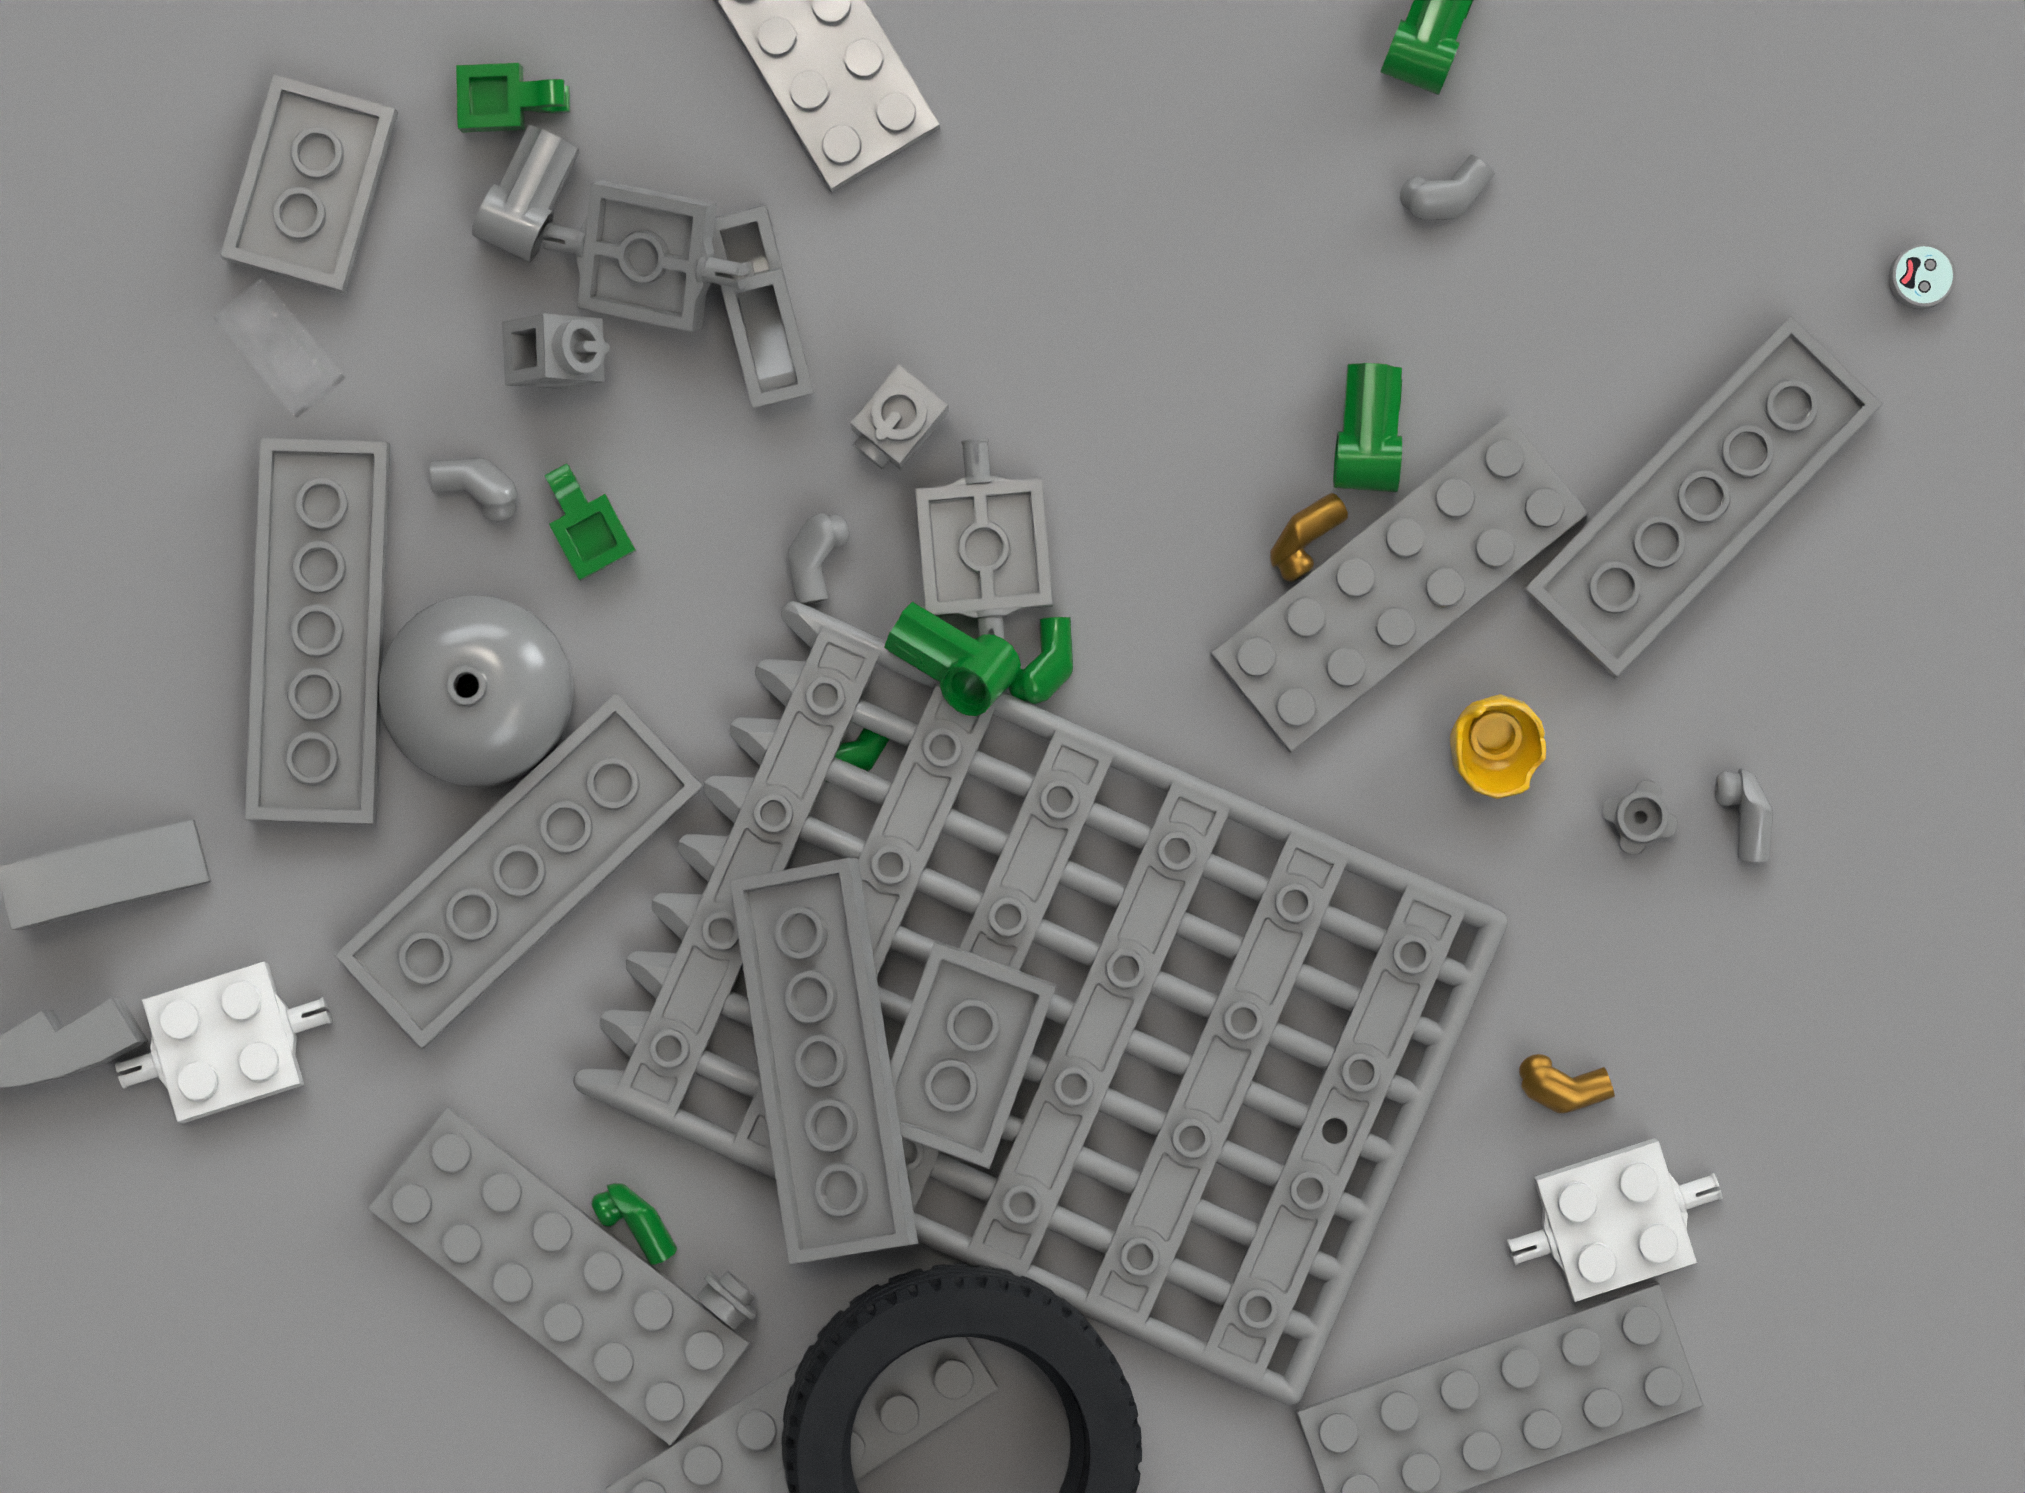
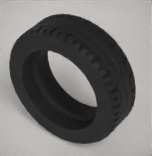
M967 1264L934 1265L931 1270L914 1269L889 1278L888 1283L882 1286L876 1284L867 1289L866 1292L849 1302L850 1307L845 1311L839 1310L817 1334L818 1340L814 1345H810L795 1372V1382L793 1386H790L783 1414L784 1427L781 1445L783 1467L789 1493H859L852 1471L850 1455L852 1429L862 1399L879 1374L903 1354L929 1342L955 1337L987 1339L1008 1346L1030 1359L1047 1375L1061 1397L1069 1422L1070 1456L1066 1475L1059 1493H1136L1139 1486L1141 1473L1138 1470V1465L1142 1462L1141 1427L1137 1421L1138 1411L1131 1388L1115 1356L1087 1319L1064 1298H1060L1051 1289L1023 1275L1021 1277L1013 1275L1011 1271L1001 1268L998 1269L985 1265L968 1267Z

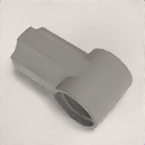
M529 125L500 185L494 184L483 200L472 227V235L527 262H531L539 252L542 240L546 238V236H543L544 229L547 224L552 223L554 211L551 209L566 182L580 152L579 149L545 129Z

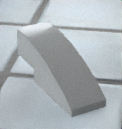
M767 205L715 217L712 242L715 252L714 257L737 263L743 262L749 265V273L741 275L749 277L747 285L743 290L724 285L720 286L752 408L814 393Z
M195 820L113 837L0 866V890L10 929L20 931L211 882Z
M109 998L66 1026L63 1025L55 1010H41L0 1036V1088L34 1085L73 1076L110 1062L148 1042V1039L123 998Z

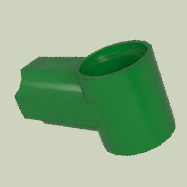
M1414 0L1406 21L1400 20L1380 72L1439 95L1460 42L1456 41L1464 19L1467 18L1473 0Z
M1380 363L1347 365L1342 431L1337 433L1335 447L1334 488L1398 492L1402 462V436L1397 435L1402 392L1401 367Z
M911 602L902 611L896 624L889 632L884 646L890 653L940 682L942 695L948 704L956 711L967 716H978L985 713L1015 681L1021 669L1019 655L1013 646L1003 638L984 634L974 639L914 602Z

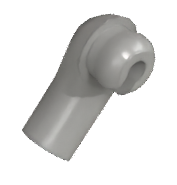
M1470 155L1451 180L1426 181L1421 176L1412 177L1407 180L1401 188L1400 200L1402 205L1409 209L1413 216L1424 221L1456 219L1466 212L1495 175V172L1483 160Z
M470 458L430 462V479L433 493L468 490L477 501L483 504L482 514L487 519L499 522L505 521L514 515L516 511L514 499L518 495L515 484L490 460Z
M818 513L807 519L788 549V560L797 602L807 605L828 600L821 564L832 549L844 546L849 538L848 524L838 514L826 515L825 513Z
M1739 769L1738 773L1721 772L1716 777L1715 784L1717 802L1722 806L1737 805L1741 816L1738 858L1748 862L1768 861L1770 858L1773 808L1756 776L1747 770Z

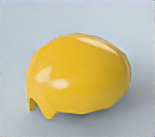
M1502 694L1472 702L1461 712L1450 733L1451 758L1454 768L1474 792L1495 799L1523 793L1530 788V780L1534 772L1546 760V741L1544 739L1545 732L1542 721L1524 701Z

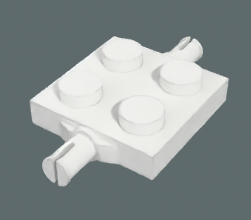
M263 961L143 999L142 1002L152 1033L151 1053L123 1062H116V1072L122 1074V1076H118V1079L123 1089L159 1077L168 1089L177 1122L183 1124L303 1086L304 1082L295 1055L296 1033L332 1023L331 1013L325 1011L329 1007L324 997L289 1009L277 993L269 964Z
M1653 1138L1533 1177L1543 1207L1541 1223L1543 1229L1511 1240L1507 1239V1245L1511 1251L1510 1255L1515 1266L1551 1253L1563 1270L1571 1298L1574 1302L1697 1263L1687 1233V1209L1715 1200L1723 1199L1722 1192L1718 1188L1719 1183L1714 1173L1710 1174V1176L1678 1185L1668 1172L1659 1141Z

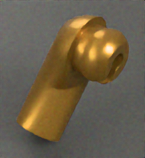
M1330 493L1293 515L1270 551L1272 567L1277 566L1284 580L1293 582L1313 568L1314 561L1304 548L1318 537L1347 520V509L1343 501L1336 494Z
M1543 1054L1527 1057L1519 1067V1074L1523 1080L1521 1087L1528 1098L1557 1113L1572 1112L1615 1097L1613 1086L1605 1067L1571 1078L1562 1071L1552 1067L1551 1059Z

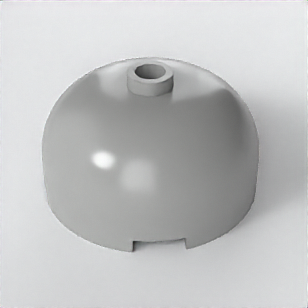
M473 594L451 597L436 602L417 613L402 627L391 642L379 677V703L382 717L391 738L399 750L415 766L437 779L456 785L476 788L493 787L515 781L529 774L551 754L563 738L562 735L570 718L574 696V679L568 657L563 646L550 628L524 607L489 595ZM466 674L475 675L479 681L478 692L470 698H462L458 694L461 688V677Z

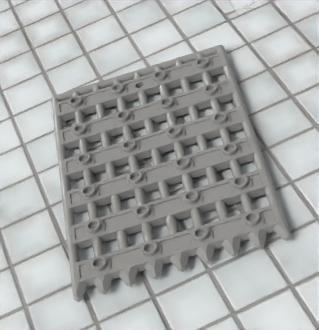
M797 601L786 603L781 611L782 619L812 649L807 661L764 659L757 664L756 678L786 709L781 719L739 717L730 724V736L760 765L755 778L713 775L704 782L705 796L734 823V826L729 836L686 834L678 841L679 854L708 881L707 887L703 895L661 892L652 899L653 913L682 940V943L677 953L634 951L626 958L627 971L656 999V1002L651 1012L609 1009L600 1017L601 1030L630 1057V1060L625 1070L590 1068L579 1070L573 1080L575 1088L582 1094L775 1178L760 1074L706 1050L721 1015L752 1028L748 998L732 991L743 964L730 880L786 870L799 839L841 858H858L876 977H878L890 949L923 964L927 963L935 940L901 926L915 891H919L973 915L959 948L961 950L1020 971L1032 942L1091 967L1076 1002L1055 993L1053 994L1045 1017L1065 1027L1050 1061L1031 1054L1023 1078L1039 1084V1087L1024 1120L1011 1114L1008 1117L1001 1138L1013 1143V1146L998 1179L947 1157L937 1149L902 1137L918 1242L973 1267L985 1265L1011 1271L1013 1275L1019 1277L1023 1275L1051 1289L1054 1294L1064 1298L1086 1317L1283 1404H1297L1305 1393L1508 925L1507 916L1499 909L1005 692L985 713L978 716L962 714L948 704L942 695L940 682L890 653L884 648L886 640ZM876 664L934 689L919 724L861 699ZM993 715L1051 740L1036 776L978 750ZM851 722L908 747L893 782L835 757ZM1109 766L1168 792L1153 827L1095 802ZM967 773L1025 799L1010 834L952 809ZM825 781L882 805L867 841L810 816ZM1226 818L1284 843L1270 878L1212 853ZM1084 825L1142 850L1127 885L1069 860ZM941 832L999 857L984 892L926 867ZM1344 870L1401 894L1387 929H1383L1329 905ZM1201 876L1259 902L1244 937L1186 912ZM1058 883L1116 908L1101 944L1043 919ZM1462 921L1478 928L1464 963L1447 957ZM1318 928L1376 953L1361 988L1303 963ZM1175 935L1233 960L1218 995L1160 970ZM1436 980L1453 987L1438 1022L1421 1015ZM878 986L882 1015L904 1025L913 1001ZM1293 987L1350 1011L1335 1047L1278 1022ZM1149 994L1207 1018L1193 1054L1134 1029ZM1410 1039L1427 1045L1412 1081L1395 1074ZM1267 1045L1325 1070L1310 1105L1252 1081ZM1124 1052L1182 1077L1167 1113L1109 1088ZM695 1073L753 1098L737 1134L680 1109ZM1385 1097L1402 1104L1387 1140L1370 1133ZM1241 1104L1299 1129L1284 1164L1227 1140ZM1098 1111L1156 1136L1141 1172L1083 1146ZM1329 1119H1340L1346 1126V1135L1338 1143H1330L1323 1136V1125ZM1359 1156L1376 1163L1361 1198L1344 1191ZM1216 1163L1273 1188L1258 1223L1201 1198ZM1072 1170L1130 1195L1116 1230L1057 1205ZM929 1177L988 1202L973 1237H969L914 1212ZM1333 1215L1350 1222L1336 1257L1319 1251ZM1190 1222L1248 1247L1233 1282L1175 1257ZM1046 1229L1105 1254L1090 1289L1031 1264ZM1308 1274L1325 1281L1310 1317L1293 1309ZM1164 1281L1222 1306L1207 1341L1149 1316ZM1282 1333L1299 1340L1284 1375L1267 1368Z

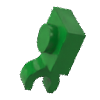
M520 63L456 65L457 125L462 133L525 130L524 111L538 113L570 112V87L565 86L563 79L523 81V67Z
M567 463L544 475L565 513L564 516L549 523L580 581L636 552L632 541L606 494L588 502L577 478Z

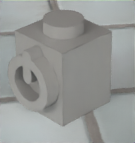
M542 313L502 322L505 385L570 389L605 382L604 361L605 354L610 351V346L603 339L602 318Z
M898 364L850 422L852 431L859 436L853 446L881 469L890 461L899 470H902L948 415L949 404Z

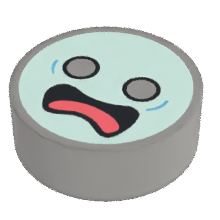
M1927 243L1912 245L1905 249L1895 258L1889 271V285L1892 293L1899 302L1913 309H1929L1938 305L1948 297L1956 281V269L1951 257L1940 247Z

